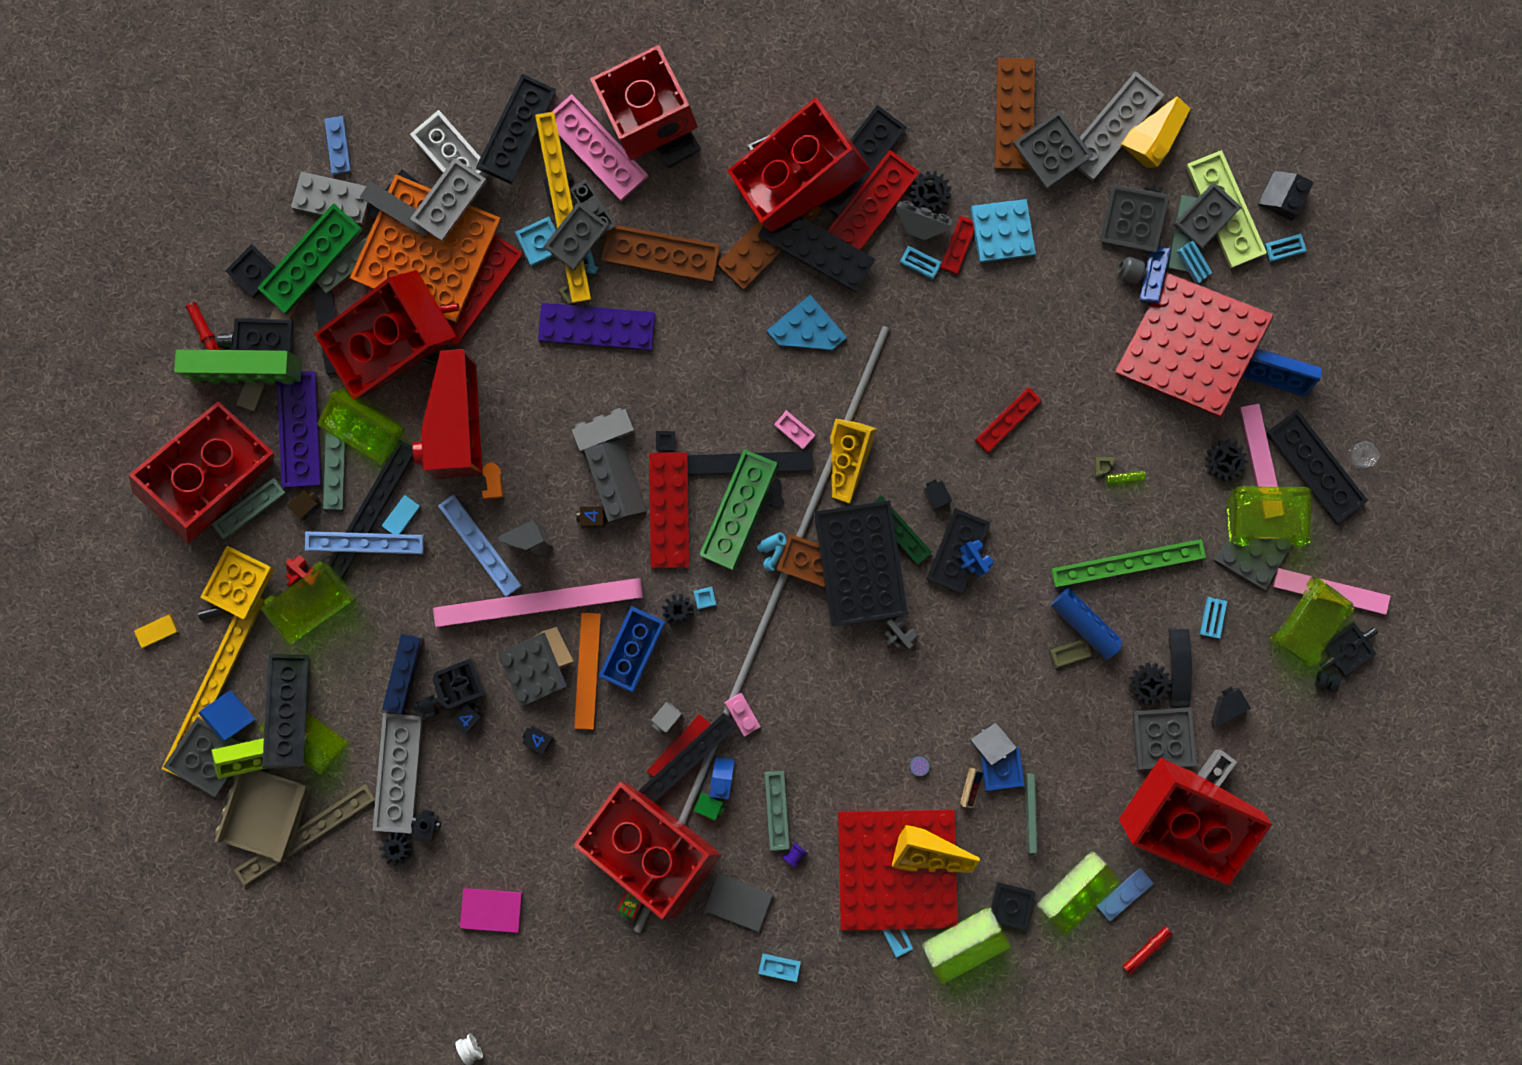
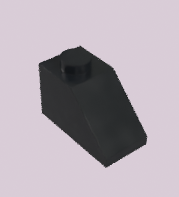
M1231 686L1221 691L1222 695L1217 699L1211 721L1213 727H1219L1251 709L1240 688H1232Z

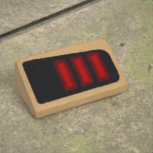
M969 768L960 801L961 806L974 808L983 771Z

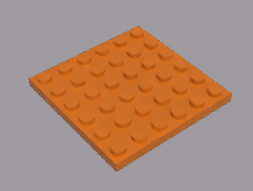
M396 174L388 190L390 194L416 210L431 191L428 187ZM469 205L445 240L441 242L431 234L424 238L382 211H379L350 279L374 289L391 276L417 270L439 307L459 304L460 311L444 314L447 320L457 323L502 219Z

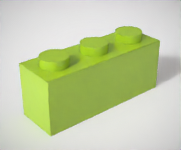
M264 738L213 749V763L218 779L265 769L262 768Z

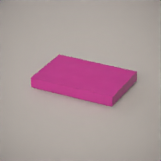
M464 888L460 928L518 933L522 892Z

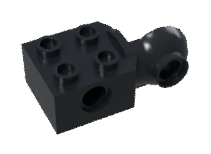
M470 658L435 672L433 683L438 698H434L431 695L416 701L417 706L411 708V710L415 714L422 716L423 720L440 714L439 709L441 708L453 709L487 695L474 659Z

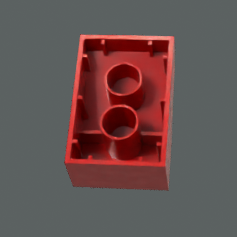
M815 97L727 171L761 224L773 232L840 194L871 168L835 117Z
M417 270L387 278L314 333L353 400L369 395L457 337Z
M464 349L440 351L421 429L422 441L413 443L415 465H421L424 471L437 479L483 476L476 362Z
M218 401L129 474L131 490L139 500L189 544L216 521L272 464L274 452Z
M1159 758L1119 818L1132 845L1228 886L1272 826V823L1263 811L1194 772L1163 758Z
M619 782L573 845L662 920L677 918L722 856L719 851L693 830L626 782Z

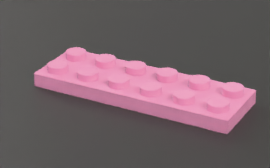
M572 94L552 111L555 114L559 137L620 202L649 177L635 160H629L620 144Z

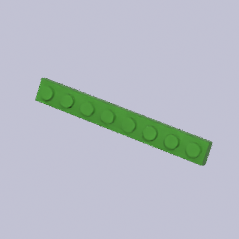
M1202 539L1052 568L1051 574L1055 588L1203 559L1206 556Z

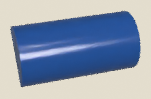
M1257 348L1242 378L1306 397L1321 379L1322 370L1321 367Z
M1066 587L1051 603L1050 606L1105 660L1110 659L1121 650L1122 639L1069 587Z
M631 606L598 677L634 693L666 622Z

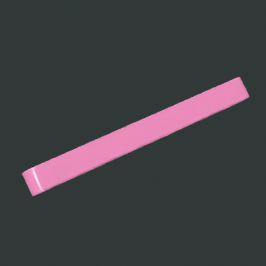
M641 578L435 607L433 608L435 627H443L445 625L450 626L499 619L501 617L506 618L558 609L576 608L577 606L583 607L632 600L634 598L639 599L643 598Z

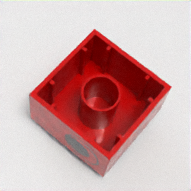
M659 45L590 78L630 161L698 128L691 107Z

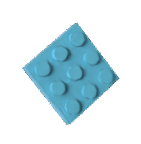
M1027 199L971 206L970 211L979 263L1022 258L1036 254Z

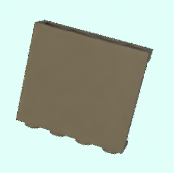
M261 770L234 775L235 783L229 790L227 806L222 810L221 824L215 830V842H223L267 856L277 862H287L312 786Z

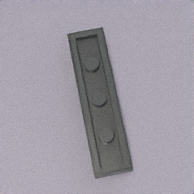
M371 181L368 183L360 195L362 200L422 237H427L429 233L410 220L416 211L415 208Z

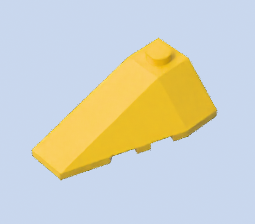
M1178 96L1161 107L1159 111L1146 118L1141 124L1132 128L1120 145L1146 168L1158 167L1169 152L1191 108Z
M835 419L830 436V444H832L831 462L833 474L831 477L833 498L851 503L871 451L877 428L858 422Z
M906 825L899 835L892 867L907 871H917V868H929V872H935L936 869H947L948 872L972 873L979 864L980 858L925 829Z

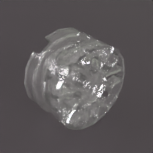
M1368 441L1353 445L1348 452L1349 463L1357 469L1371 467L1379 459L1378 449L1373 443Z

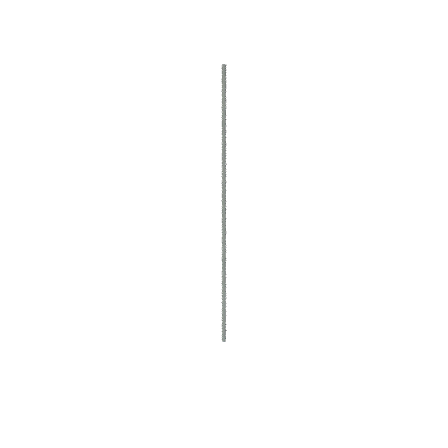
M883 326L844 420L852 421L890 330L886 326ZM832 450L796 535L798 537L804 538L814 514L813 512L817 507L831 473ZM781 572L729 699L738 695L741 691L788 577L786 573ZM725 707L724 712L730 718L731 714L727 707ZM718 745L703 760L679 818V821L684 825L690 815ZM645 905L634 927V931L641 933L650 911Z

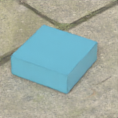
M712 587L694 591L698 610L716 606Z

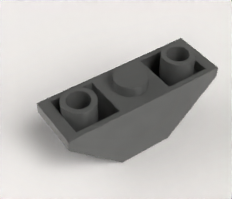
M586 179L569 189L577 203L580 202L609 225L604 234L616 227Z
M899 201L896 208L907 234L924 240L949 230L953 221L947 215H936L931 213L930 209L914 207L908 201Z

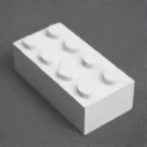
M439 110L410 134L414 142L442 173L445 172L453 159L456 158L484 178L489 175L476 169L480 156Z

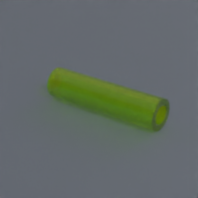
M1144 470L1105 476L1106 484L1139 481L1146 478Z

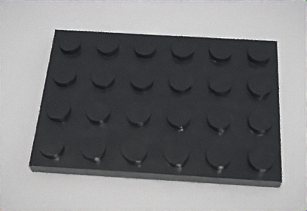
M890 500L814 511L831 627L908 615Z

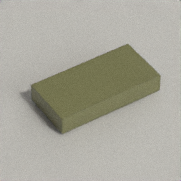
M1084 639L1049 650L1055 668L1092 657L1089 644Z

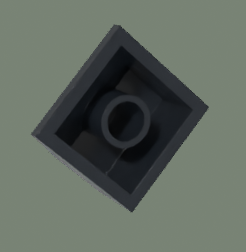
M1273 171L1258 205L1292 221L1298 216L1314 182L1296 173Z

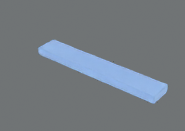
M454 494L438 505L505 597L510 596L522 587Z
M305 532V551L423 554L424 535Z

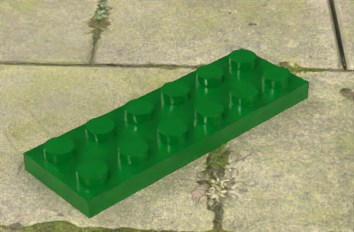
M333 203L260 284L258 289L281 311L288 314L363 229Z
M743 450L701 549L700 556L735 570L780 465L779 463L748 450Z

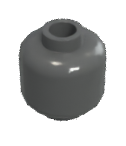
M1127 257L1125 260L1122 259L1120 261L1117 274H1119L1121 280L1137 284L1140 280L1145 279L1147 269H1145L1143 261Z

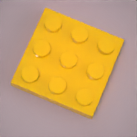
M226 546L200 598L248 621L274 568Z

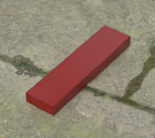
M1028 387L975 441L988 454L1042 400Z
M699 714L647 772L654 777L700 735L710 723Z

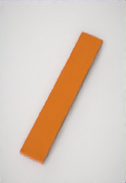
M581 613L575 729H594L601 614Z

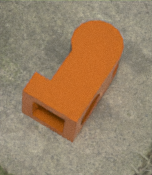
M487 463L482 471L487 483V490L482 491L483 499L504 498L501 469L495 463Z

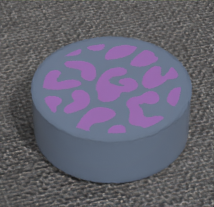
M915 757L910 762V770L916 776H923L929 771V762L924 757Z

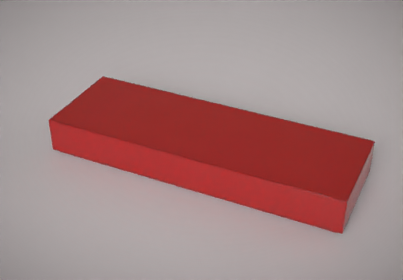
M962 216L959 217L940 269L958 275L974 234L972 220Z

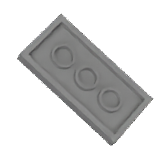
M454 158L410 218L411 222L443 242L487 182L486 178Z
M301 172L291 208L322 216L334 203L354 222L364 225L370 204L360 198L366 186Z

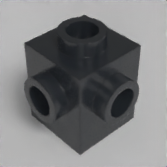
M423 810V813H417L411 823V828H414L412 837L429 841L434 840L436 833H439L441 827L439 816L434 815L435 812L430 810Z

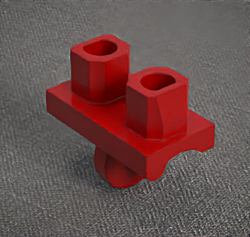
M301 555L293 560L288 559L285 562L287 565L286 569L293 574L287 573L285 575L289 580L287 583L289 588L296 586L301 589L303 584L311 591L315 588V582L321 576L316 568L312 567L305 573L302 568L307 565V561Z

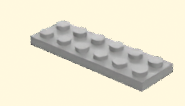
M1135 71L1080 136V139L1093 156L1076 169L1093 181L1122 147L1120 144L1130 130L1143 122L1165 94Z
M383 713L372 831L413 833L411 823L415 814L422 716Z

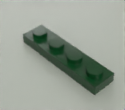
M880 495L874 502L886 500ZM891 507L896 541L915 564L918 565L932 552Z

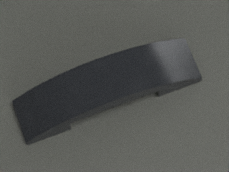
M1169 629L1172 680L1170 706H1190L1192 654L1189 629Z

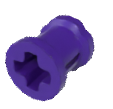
M795 842L792 850L787 856L784 855L783 858L794 868H797V864L804 855H808V852Z

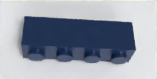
M401 634L382 710L398 714L406 713L424 638Z

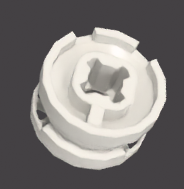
M468 1034L467 1038L455 1042L457 1051L466 1065H472L476 1059L480 1060L483 1058L481 1047L477 1046V1040L472 1034Z

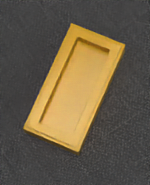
M171 614L134 630L141 648L148 647L179 632Z

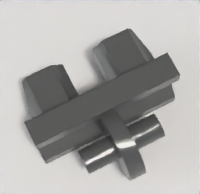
M897 616L885 622L895 634L893 636L889 630L885 633V636L889 639L885 643L887 646L892 643L897 649L900 646V643L896 640L897 638L907 649L913 646L912 643L919 635L913 628L905 634L900 630L907 623L903 616Z

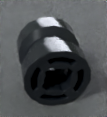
M1323 670L1317 672L1315 680L1316 689H1328L1334 693L1339 690L1341 683L1340 674H1328L1327 671Z

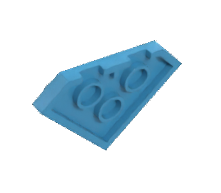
M811 295L767 330V333L777 345L784 347L832 351L847 339Z

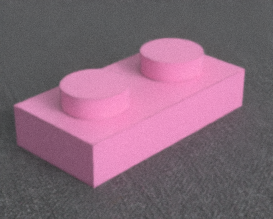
M787 410L774 424L777 429L802 450L815 436L811 430Z
M742 693L724 702L744 737L761 727Z

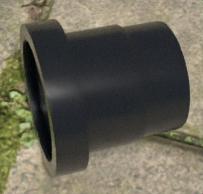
M234 332L219 334L217 337L218 347L232 350Z

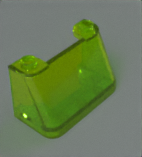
M1258 486L1235 488L1227 499L1230 544L1245 546L1253 538L1290 539V543L1296 547L1307 545L1310 542L1311 489L1307 487Z
M318 562L311 567L313 571L277 597L271 595L263 601L265 605L260 609L288 646L357 598L327 562Z
M1311 577L1306 585L1309 586V591L1304 590L1303 594L1305 595L1285 624L1279 627L1282 631H1278L1277 634L1273 632L1268 640L1308 667L1318 664L1322 651L1344 619L1348 618L1354 611L1353 603L1317 577Z

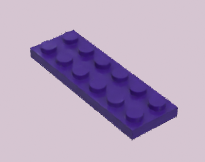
M541 303L538 341L652 351L655 312Z
M301 372V381L293 382V385L277 382L281 482L283 488L322 485L317 372Z

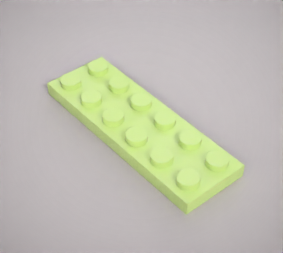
M1222 150L1188 163L1186 169L1199 197L1215 182L1242 207L1216 234L1230 269L1267 253Z

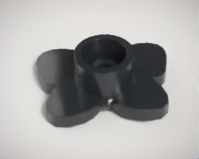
M779 479L771 483L759 513H763L768 506L777 508L783 505L784 500L779 496L781 493V482Z

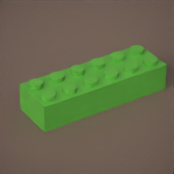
M176 350L174 373L181 375L182 379H188L191 383L197 384L202 383V381H208V383L219 384L220 381H226L229 384H238V381H245L246 384H257V381H263L264 384L270 385L275 384V382L293 385V382L301 381L302 359L289 351Z

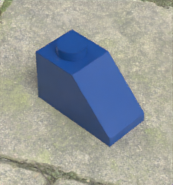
M715 757L709 797L729 799L735 759Z

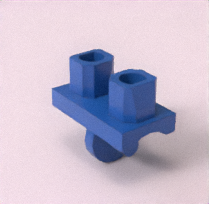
M980 540L970 541L959 548L963 554L961 559L964 562L960 568L964 569L967 567L970 573L975 572L977 577L990 571L989 568L994 562L990 556L987 555L982 559L978 553L984 549Z

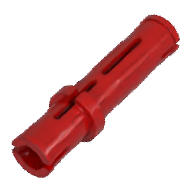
M197 302L187 304L185 309L188 311L200 335V342L204 343L207 350H220L214 339L215 335L210 331Z
M1163 926L1154 937H1150L1149 941L1122 966L1132 975L1152 954L1162 949L1161 946L1173 936V933L1166 926Z

